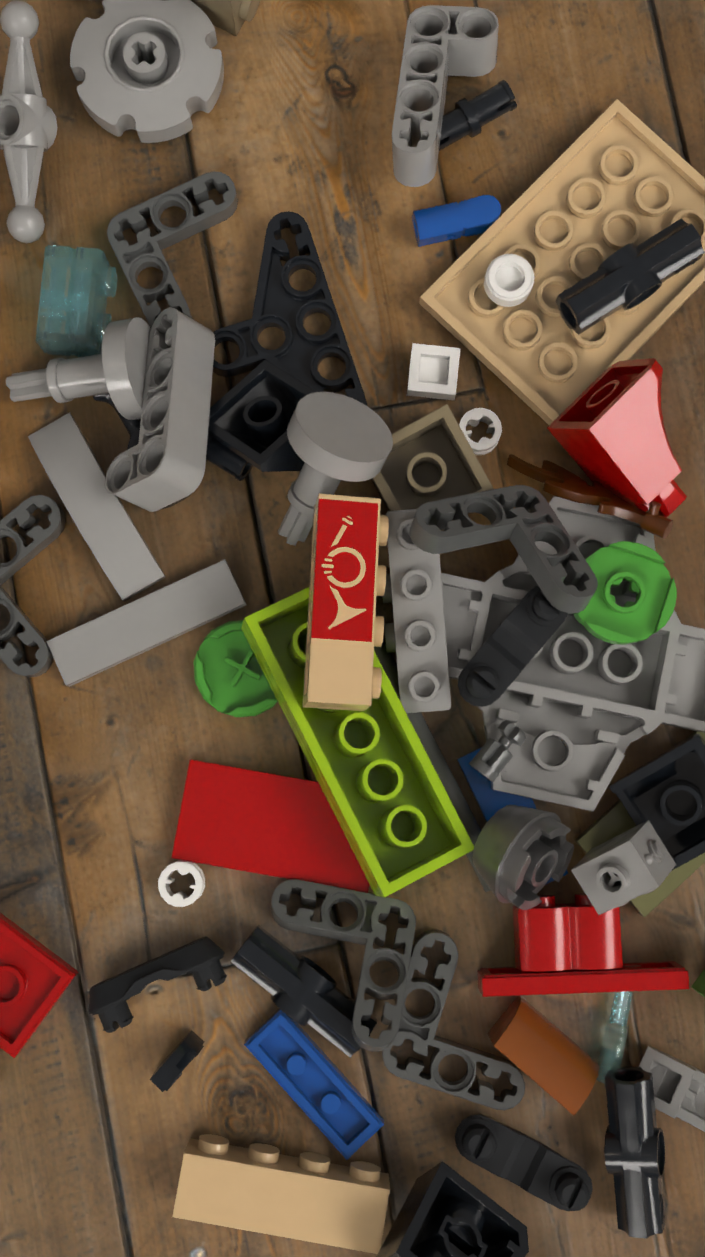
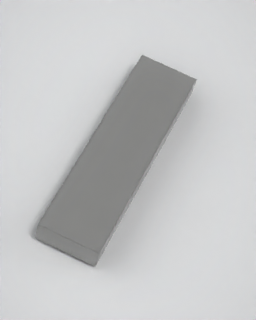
M224 559L46 642L65 685L70 687L247 604L227 561Z

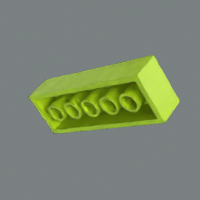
M308 587L245 617L241 629L375 896L385 898L473 851L474 845L375 651L373 667H380L382 671L381 692L379 699L372 698V704L365 711L303 707L309 603Z

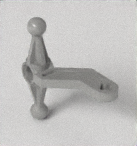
M13 0L3 7L0 15L2 30L10 38L3 89L0 95V149L4 152L15 199V207L8 214L6 224L9 233L15 240L27 244L39 240L45 228L43 215L35 208V199L43 152H47L54 143L57 135V120L53 110L47 106V100L42 96L30 40L37 34L39 27L37 12L27 2Z

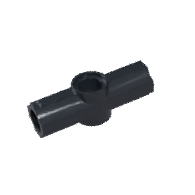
M681 218L638 246L635 243H630L620 248L598 267V271L580 280L557 296L556 303L561 317L569 329H573L579 335L622 307L624 310H629L653 295L662 286V282L701 259L705 253L701 244V236L692 223L688 224Z
M258 925L230 962L272 994L271 1000L287 1016L303 1026L309 1024L351 1058L361 1048L355 1042L351 1031L355 1000L336 987L338 985L337 982L319 965L305 956L298 957ZM372 1015L367 1021L361 1020V1025L369 1028L370 1036L377 1024V1019Z
M623 1066L620 1069L609 1070L605 1076L609 1120L605 1134V1164L607 1172L613 1174L618 1229L625 1231L629 1237L647 1239L654 1234L663 1233L665 1227L664 1196L662 1194L661 1182L665 1169V1141L663 1130L657 1128L652 1073L644 1071L641 1067Z

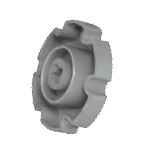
M103 0L104 14L97 19L85 17L75 33L71 46L70 67L75 79L83 81L82 84L77 86V92L84 108L93 120L106 131L119 137L124 131L134 129L137 131L142 143L168 141L188 133L193 129L192 114L197 111L210 113L219 98L223 86V57L221 50L212 48L217 45L216 32L212 22L202 9L191 0Z

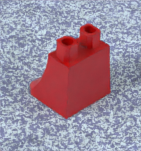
M655 358L619 361L605 370L547 429L592 482H600L610 492L645 512L649 510L652 501L661 504L659 513L664 517H668L687 496L673 480L682 469L674 457L663 423L661 409L663 368Z

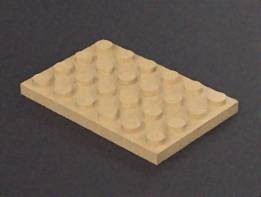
M616 99L421 295L419 304L550 425L605 370L619 361L629 360L705 282V253L694 264L662 282V286L639 305L629 310H624L622 307L579 335L573 329H569L561 317L556 303L557 296L580 280L598 271V267L620 248L630 243H635L638 246L681 218L688 224L692 223L701 236V244L705 252V178ZM504 254H516L523 257L529 262L534 272V284L529 296L524 302L513 307H504L494 303L487 296L484 288V278L489 264L495 258Z

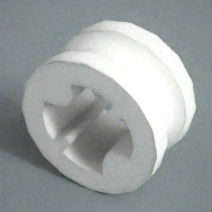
M474 408L466 412L459 424L476 456L491 452L497 446L502 433V425L498 416L485 408ZM481 421L488 425L486 433H492V438L482 437L477 443L470 439L472 431H466V427L468 425L476 427Z
M179 860L171 863L161 872L158 879V890L161 897L168 904L175 907H185L193 904L205 889L203 870L196 863ZM175 870H178L181 875H186L189 872L193 875L195 883H192L189 887L194 889L190 896H186L183 891L175 894L171 891L169 884L173 883L175 879L170 876Z

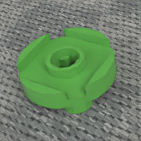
M620 541L598 549L585 559L597 578L598 586L586 608L579 613H574V617L590 634L611 644L626 645L643 641L666 625L675 608L677 588L674 578L671 579L669 571L663 565L666 562L656 551L640 543ZM622 580L630 582L629 591L636 594L635 602L627 601L622 607L615 603L616 599L615 596L610 594L611 586L617 587L621 584Z

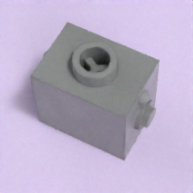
M647 820L592 848L571 871L598 915H601L613 908L627 904L630 900L640 895L656 890L676 866V863L650 821Z

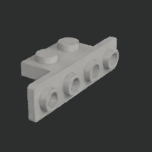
M417 509L394 510L386 513L389 518L387 541L390 573L386 574V587L382 598L383 604L392 603L394 623H385L387 653L396 652L400 702L406 713L445 711L451 708L440 554L425 552L412 542L409 532Z

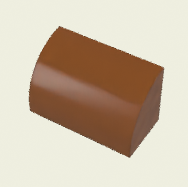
M519 995L487 1034L496 1049L575 1116L593 1089L599 1073V1064Z

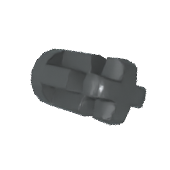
M508 720L503 721L498 727L502 734L501 738L498 741L489 738L469 763L470 766L492 783L513 757L508 750L511 744L514 743L521 746L526 739L525 733Z

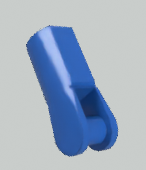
M482 195L459 203L454 202L413 211L412 222L418 247L458 239L461 236L483 234L499 218L501 213L499 201L494 196Z

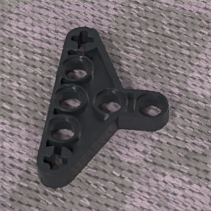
M290 211L281 212L275 215L267 226L252 319L229 325L213 332L215 335V347L221 342H233L240 349L239 356L230 364H221L214 360L213 372L223 377L236 376L252 371L261 362L267 360L316 392L336 393L351 384L353 389H345V396L351 397L367 406V401L309 226L298 213ZM285 228H290L292 234H297L295 235V242L299 256L291 259L286 241L280 239L282 238L281 230ZM281 260L286 261L284 266H282ZM297 270H309L315 275L316 283L311 289L298 291L291 287L289 283L290 276ZM313 313H321L329 318L331 326L326 333L315 336L305 330L303 326L305 319ZM268 327L279 328L286 336L282 346L275 350L265 349L258 342L260 333ZM327 357L339 358L346 366L345 373L336 380L325 379L318 372L321 361Z

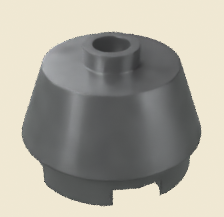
M507 805L498 810L480 832L473 850V864L500 902L512 903L522 910L531 909L542 902L536 894L544 887L550 877L557 882L563 877L574 850V845L566 840V834L571 829L561 823L556 813L517 805Z

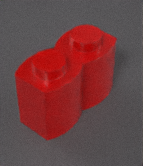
M585 893L575 894V903L555 904V895H538L542 902L531 909L522 910L515 905L513 906L515 967L520 971L543 972L572 969L599 970L623 968L620 907L598 915Z

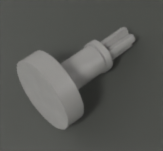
M139 317L110 322L103 334L102 354L72 359H51L45 369L13 373L12 376L6 378V386L10 389V399L13 402L52 396L56 402L64 403L70 402L74 398L109 393L116 409L124 418L128 420L141 419L150 326Z
M333 392L310 393L300 399L287 427L288 440L293 450L305 463L297 480L291 484L288 491V500L291 504L278 530L279 535L287 537V544L296 546L298 541L305 542L313 526L314 505L319 494L334 495L341 480L360 482L374 478L381 471L392 450V434L383 419L368 406L351 397Z

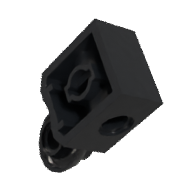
M442 1161L416 1179L376 1257H525L529 1252L527 1226Z

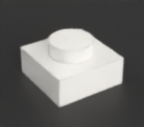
M412 343L407 396L455 400L460 348Z

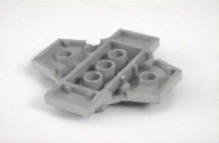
M553 496L549 502V505L585 559L598 549L620 541L640 543L656 551L654 534L641 529L640 524L620 517L601 514L597 512L598 505L578 503ZM543 541L535 542L537 548L544 553L550 555L558 554L552 545ZM518 555L512 565L501 571L499 570L485 582L441 573L449 678L458 680L463 668L525 595L535 586H538L520 555ZM622 580L619 586H611L610 594L615 596V603L622 607L625 602H635L636 594L629 591L630 582ZM674 610L666 625L647 639L626 645H618L596 638L575 619L574 613H568L565 621L500 698L491 705L477 706L483 714L486 742L489 738L497 741L501 738L502 734L498 727L505 720L514 723L526 735V739L521 746L512 743L508 748L513 757L505 765L495 781L491 782V789L594 812L624 759V753L631 742L638 740L644 735H648L660 724L705 733V629L681 624Z

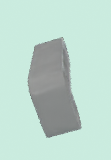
M428 5L415 9L409 15L392 127L393 172L397 181L404 186H423L429 183L436 174L448 76H483L495 68L499 23L494 12L486 8Z
M169 307L163 310L155 319L150 330L139 442L115 457L105 477V488L108 493L149 512L158 511L192 494L200 485L206 466L215 335L210 329L175 308Z

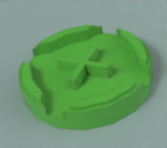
M243 620L229 621L213 629L200 645L193 663L195 683L203 699L217 711L237 718L257 716L273 708L278 702L241 629Z

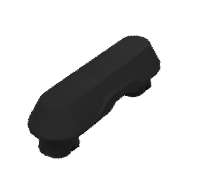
M535 586L525 595L461 671L458 678V689L466 702L473 706L484 707L498 700L565 621L568 613L553 607L539 586Z
M207 936L190 942L90 987L88 1012L92 1015L98 1014L104 1028L103 1031L112 1033L119 1026L123 1028L132 1022L134 1015L132 1016L126 1001L130 997L141 993L151 982L158 979L169 981L182 974L192 973L198 987L197 989L201 991H207L212 987L211 980L215 986L224 983L227 974L225 975L220 959L223 958L225 952Z
M480 1114L470 1115L458 1125L455 1133L456 1147L460 1154L470 1162L501 1178L509 1180L530 1194L561 1210L579 1211L588 1204L593 1190L592 1180L587 1171L578 1164L564 1158L546 1145L520 1131L504 1126L487 1116Z

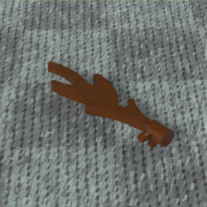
M510 454L508 457V466L532 479L544 483L543 491L578 503L598 505L597 512L640 524L641 529L663 539L669 535L672 529L673 520L659 513L661 504L652 501L648 512H645L622 500L600 482L593 481L592 486H590L577 475L548 460H544L542 468H539L521 460L515 455Z

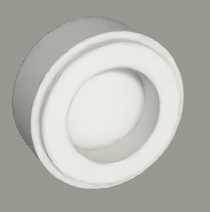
M504 254L495 258L489 264L484 278V288L487 296L494 303L504 307H513L524 302L534 284V272L531 265L526 259L516 254Z

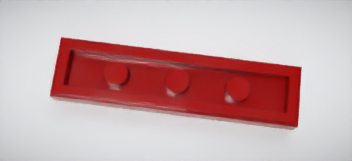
M675 961L623 963V968L599 970L572 969L526 972L520 971L516 967L480 968V970H477L478 989L483 997L689 989L688 970Z

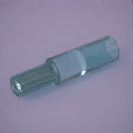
M632 991L615 992L610 1019L606 1021L598 1060L599 1073L596 1081L604 1084L605 1076L609 1070L621 1068L629 1029L627 1021L633 996Z

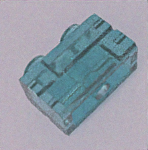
M47 245L45 247L35 340L44 353L61 356L75 355L77 357L102 354L103 334L107 325L112 322L111 314L106 313L107 296L114 297L117 289L116 268L110 267L104 251L97 248L76 247V249H73L69 246Z

